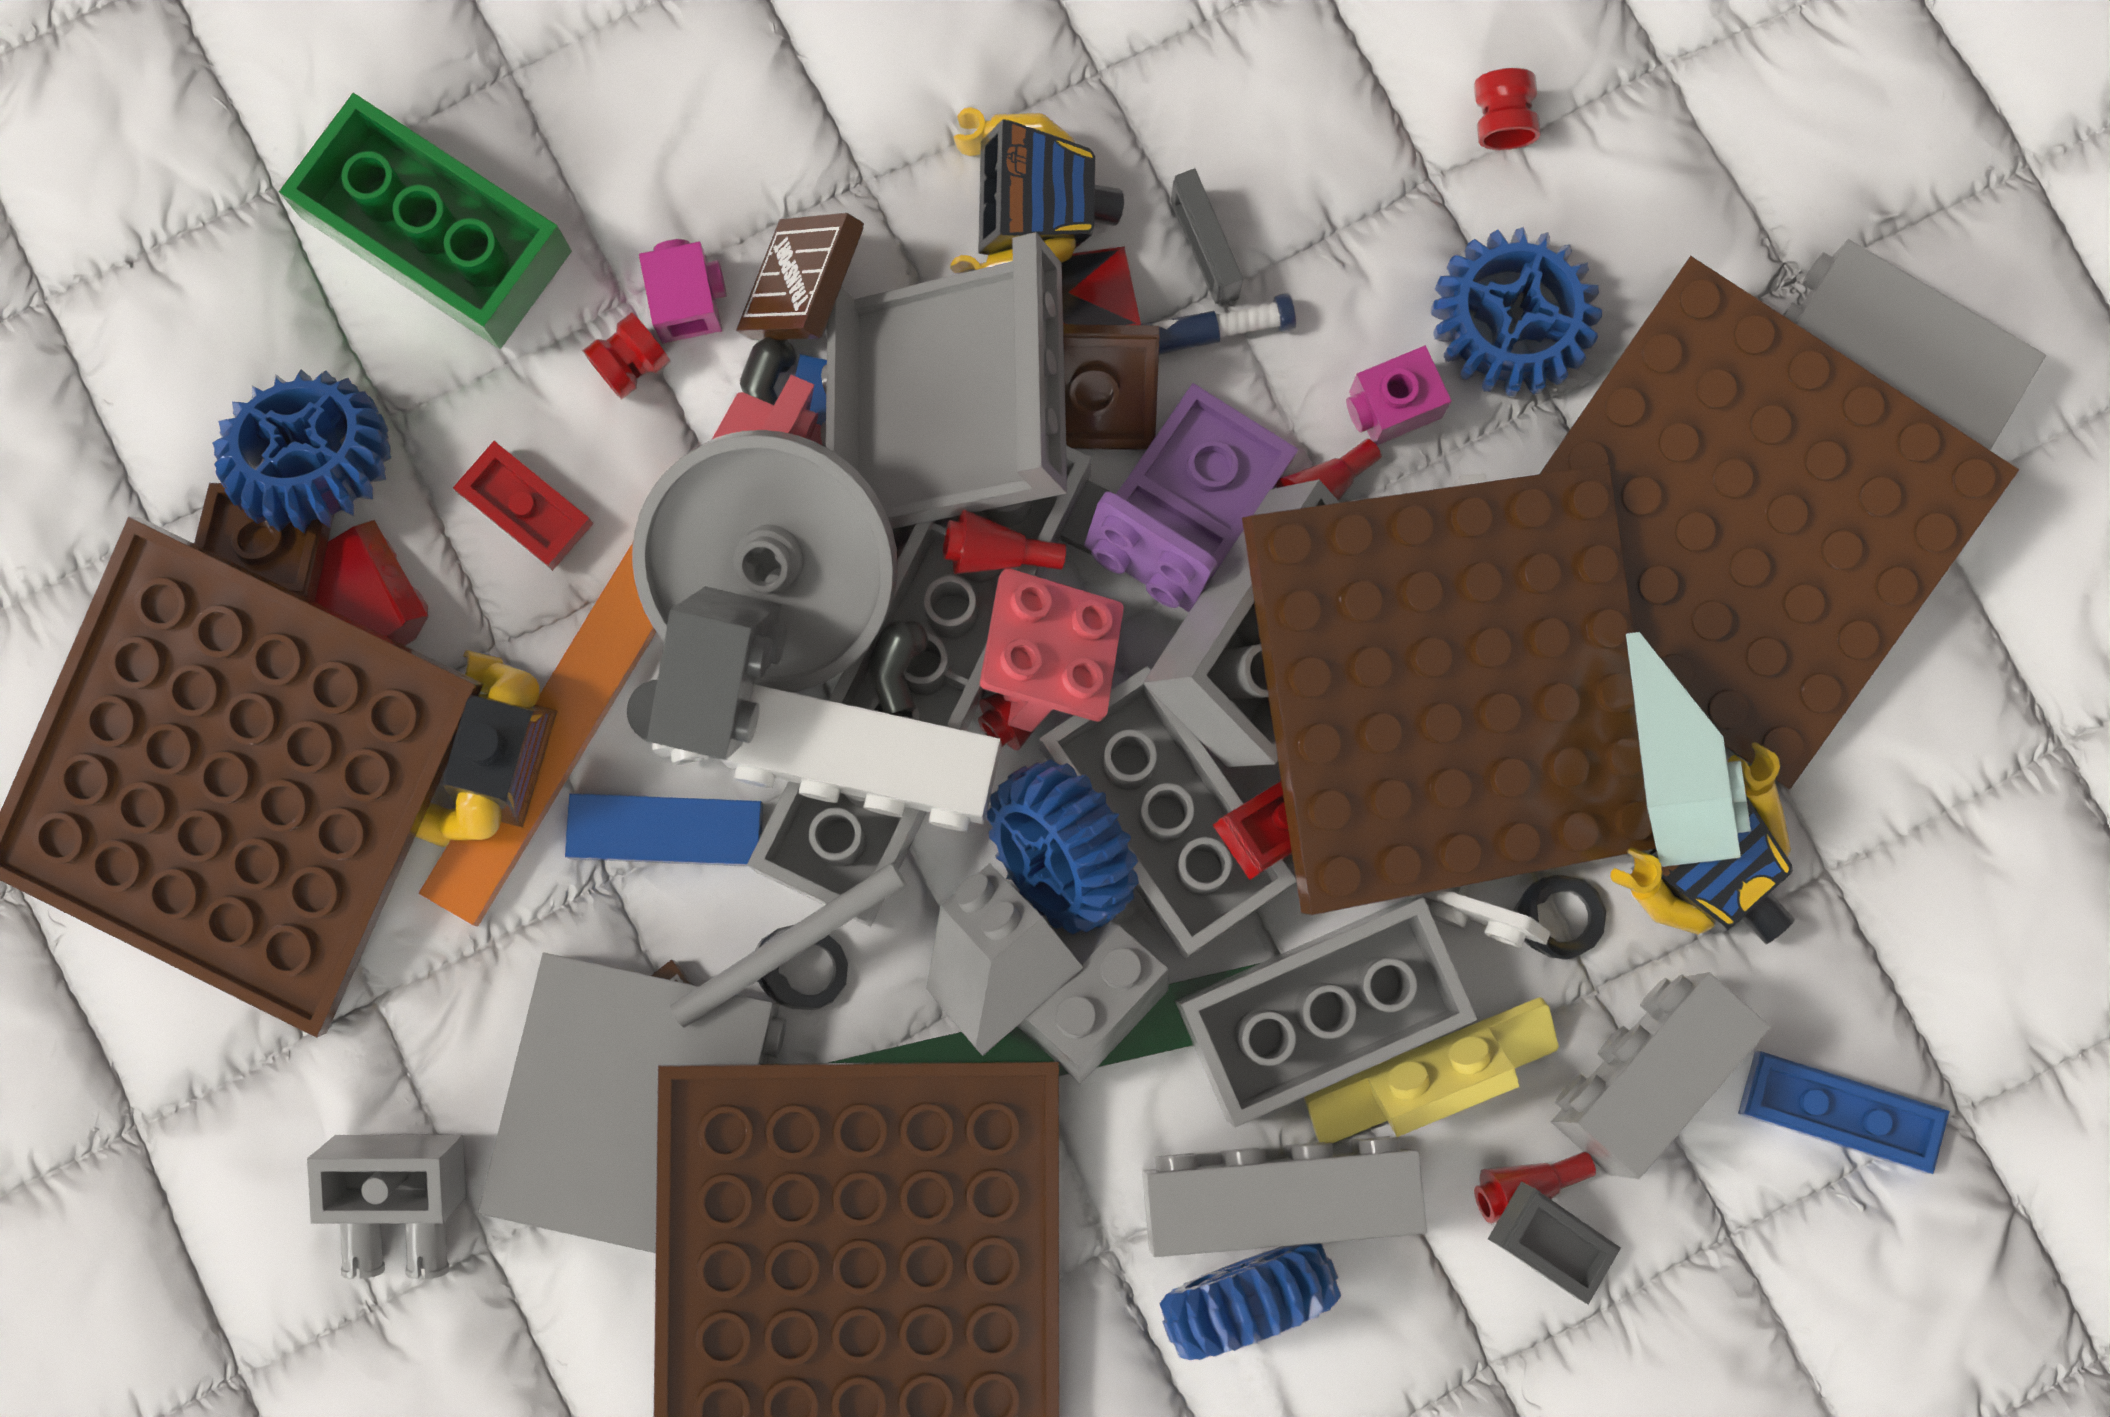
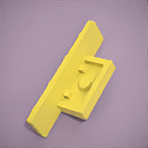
M1543 998L1533 999L1411 1049L1305 1096L1306 1107L1318 1141L1333 1144L1388 1121L1396 1137H1399L1518 1088L1519 1083L1515 1068L1554 1053L1559 1047L1550 1008Z

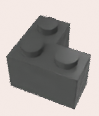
M705 586L670 609L647 742L722 760H727L742 746L743 742H751L757 727L760 711L759 703L751 702L754 681L758 677L762 678L771 663L777 665L780 662L786 643L787 626L778 624L782 604Z

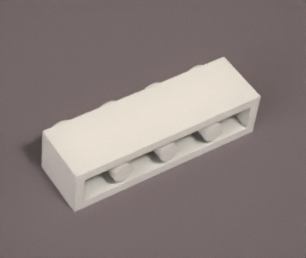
M754 684L751 702L759 703L760 706L754 736L750 743L743 742L742 746L727 760L720 759L728 768L736 769L735 780L746 784L773 788L775 778L799 783V794L809 798L837 803L840 793L865 798L863 808L869 811L902 817L904 807L930 812L928 821L930 824L957 831H967L969 821L979 824L985 823L1002 748L999 738Z

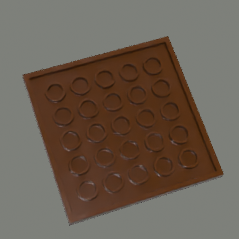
M1690 256L1539 474L1610 465L1634 633H1641L1723 736L1724 746L1751 765L1755 759L1752 743L1756 742L1774 752L1780 762L1779 773L1775 781L1787 789H1791L2020 469L1696 258Z
M1609 464L1242 517L1301 914L1315 915L1628 854L1627 850L1629 848L1639 851L1656 849L1647 807L1626 634L1634 633Z
M128 517L1 808L0 881L318 1038L328 1032L444 774L466 701L470 694H480L484 684L145 519Z
M1059 1062L658 1065L653 1417H1059Z

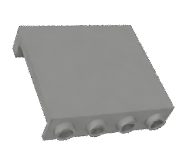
M1037 232L1012 238L1013 261L857 299H854L841 286L824 330L827 338V364L822 368L821 378L826 393V421L821 426V440L824 447L847 461L870 485L879 498L892 529L961 515L964 509L973 513L1067 494L1062 265Z
M1850 239L1832 257L1824 252L1820 254L1802 282V285L1811 289L1800 307L1792 302L1783 314V316L1989 450L1993 447L2046 357V354Z
M543 952L478 1214L656 1253L658 1065L766 1064L768 1056L778 1058L785 1036L787 1021L786 1019L777 1018L780 1005L735 995L683 1028L674 1018L670 1005L699 986Z

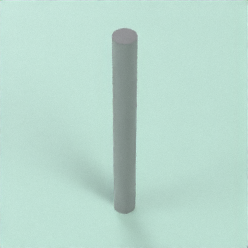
M892 862L670 1005L674 1018L683 1028L687 1027L905 886L906 882L902 874Z

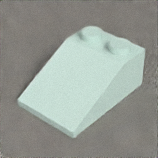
M1641 633L1626 634L1647 807L1661 867L1741 858L1737 833L1751 831L1741 761L1727 762L1723 736Z

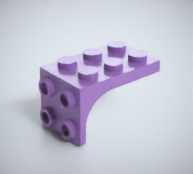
M1192 383L1117 493L1105 492L1098 502L1084 546L1091 550L1094 559L1107 570L1117 574L1126 572L1145 584L1147 592L1159 603L1170 608H1177L1179 606L1190 612L1244 530L1242 517L1254 515L1269 490L1275 488L1278 480L1283 476L1299 449Z

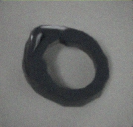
M1565 875L1543 877L1533 882L1526 889L1513 911L1529 916L1539 923L1537 905L1545 903L1551 894L1570 892L1578 896L1584 903L1588 913L1587 926L1577 939L1570 942H1558L1551 936H1549L1546 945L1526 938L1524 942L1532 949L1550 958L1562 960L1575 958L1594 948L1604 934L1607 912L1598 891L1583 879Z
M794 925L776 929L761 939L756 950ZM830 935L813 944L827 951L832 959L834 968L831 982L819 994H801L791 988L787 978L779 973V967L757 982L766 995L784 1007L803 1010L820 1009L833 1003L846 986L848 961L842 946Z

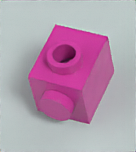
M684 239L667 240L654 246V251L639 254L652 325L662 344L722 332L716 299L727 297L723 273L719 260L708 262L700 241L690 243Z
M1426 345L1357 373L1349 390L1351 396L1346 398L1347 409L1354 426L1360 433L1367 431L1370 439L1377 446L1442 419L1452 402Z

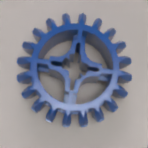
M1524 227L1515 230L1510 243L1507 242L1499 229L1490 233L1487 239V247L1474 239L1465 248L1466 258L1454 255L1447 265L1450 275L1440 276L1436 284L1435 291L1442 298L1434 300L1431 306V315L1443 321L1436 325L1433 331L1434 338L1440 341H1453L1446 348L1443 356L1445 362L1455 361L1461 357L1466 361L1460 372L1462 380L1471 378L1476 370L1486 375L1482 381L1484 392L1491 391L1497 380L1504 381L1508 397L1517 395L1523 380L1533 395L1543 391L1546 386V378L1555 385H1560L1568 377L1567 367L1579 369L1586 360L1583 349H1591L1597 341L1598 333L1591 326L1597 325L1602 318V309L1589 303L1598 296L1599 285L1580 283L1589 271L1588 263H1578L1571 267L1566 262L1572 253L1571 244L1561 247L1558 253L1547 248L1550 243L1548 232L1541 234L1535 244L1528 243ZM1496 273H1521L1517 281L1507 285L1491 281L1488 286L1477 283L1483 278ZM1540 282L1552 292L1559 307L1546 301L1541 294ZM1523 292L1524 296L1520 304V308L1524 310L1520 317L1522 319L1518 320L1510 334L1508 332L1512 317L1508 315L1511 309L1510 306L1514 305L1520 293ZM1469 310L1475 312L1474 318L1486 323L1491 329L1493 336L1492 344L1478 332L1471 319ZM1546 338L1557 342L1553 346L1537 353H1511L1514 345L1521 340L1528 339L1541 343Z
M300 369L294 381L286 382L275 374L273 387L262 391L252 386L253 399L248 403L232 401L235 418L218 421L222 437L212 442L214 455L217 459L214 465L216 467V475L222 486L225 487L227 496L233 505H237L240 510H244L246 515L253 519L256 524L267 520L268 524L273 526L278 532L292 522L295 528L305 533L310 522L319 519L321 523L330 528L333 514L342 510L354 516L353 501L357 498L373 500V487L371 483L386 480L384 462L391 459V447L387 440L389 438L387 434L388 427L382 414H378L379 411L374 400L365 391L359 392L358 387L352 384L349 378L337 382L336 378L332 377L325 370L312 380L310 375ZM346 435L343 444H341V439Z
M1049 759L1041 764L1037 762L1028 768L1024 766L1007 777L1008 780L998 785V790L991 794V808L987 811V820L993 827L988 832L989 838L997 845L998 852L995 857L1004 864L1008 872L1006 879L1012 880L1019 889V893L1032 904V907L1041 916L1046 915L1050 925L1056 929L1063 927L1071 934L1081 930L1087 933L1093 928H1101L1109 921L1115 919L1116 915L1122 912L1125 906L1135 899L1133 888L1139 884L1138 875L1133 869L1138 863L1137 856L1128 848L1127 843L1130 841L1131 835L1122 830L1117 820L1120 813L1112 812L1106 803V794L1104 792L1097 793L1092 788L1090 778L1086 774L1077 776L1074 768L1068 763L1059 765L1052 759Z
M1322 1244L1280 1246L1201 1275V1277L1184 1283L1183 1286L1172 1289L1159 1303L1164 1317L1162 1323L1170 1343L1174 1344L1180 1358L1192 1361L1195 1359L1202 1360L1209 1356L1216 1357L1225 1352L1236 1351L1250 1344H1257L1269 1337L1280 1335L1284 1331L1301 1326L1302 1323L1317 1318L1321 1313L1329 1311L1341 1297L1336 1281L1338 1275L1332 1259L1327 1257Z

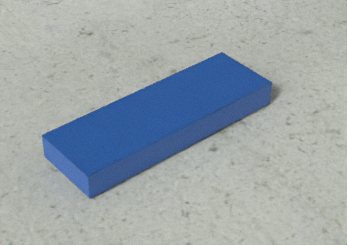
M569 793L565 857L574 860L747 866L762 835L763 803L761 801Z
M1762 1051L1754 1052L1738 1111L1740 1115L1925 1174H1934L1950 1111Z

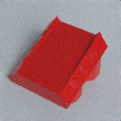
M371 520L355 525L328 541L315 602L405 646L414 641L429 617L428 605L421 593L409 582L397 560L396 552L389 541L383 536L376 521Z

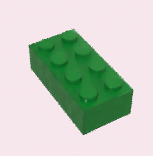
M354 92L279 190L281 196L302 220L500 350L572 252L558 225Z

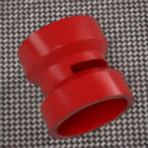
M1503 68L1482 74L1475 80V102L1482 108V113L1484 114L1477 124L1478 142L1482 147L1493 150H1511L1530 145L1539 139L1541 135L1539 116L1531 109L1532 101L1537 96L1534 72L1522 68Z
M633 312L616 324V333L607 340L596 339L582 350L600 376L621 400L637 388V379L647 372L657 373L671 362L657 340Z

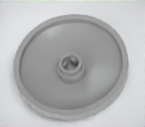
M749 430L730 433L714 438L687 453L661 476L650 491L640 511L633 539L632 563L638 596L648 619L663 642L665 641L670 609L705 586L782 604L778 624L787 626V637L782 657L777 665L770 664V668L766 670L762 678L758 677L754 681L755 685L782 691L796 692L817 686L832 679L852 665L865 652L881 630L895 595L898 561L894 534L888 516L873 489L856 469L830 449L812 440L785 432Z

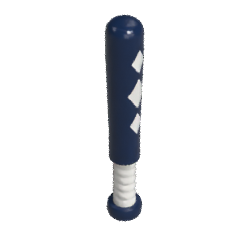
M1280 294L1275 296L1273 303L1269 305L1263 304L1259 307L1253 306L1249 309L1243 308L1239 311L1234 310L1229 313L1224 312L1216 314L1215 311H1209L1141 325L1159 326V355L1218 343L1220 338L1227 335L1233 336L1237 333L1243 334L1247 331L1253 332L1257 329H1266L1267 327H1278L1281 332L1291 331L1296 328V315L1290 294Z

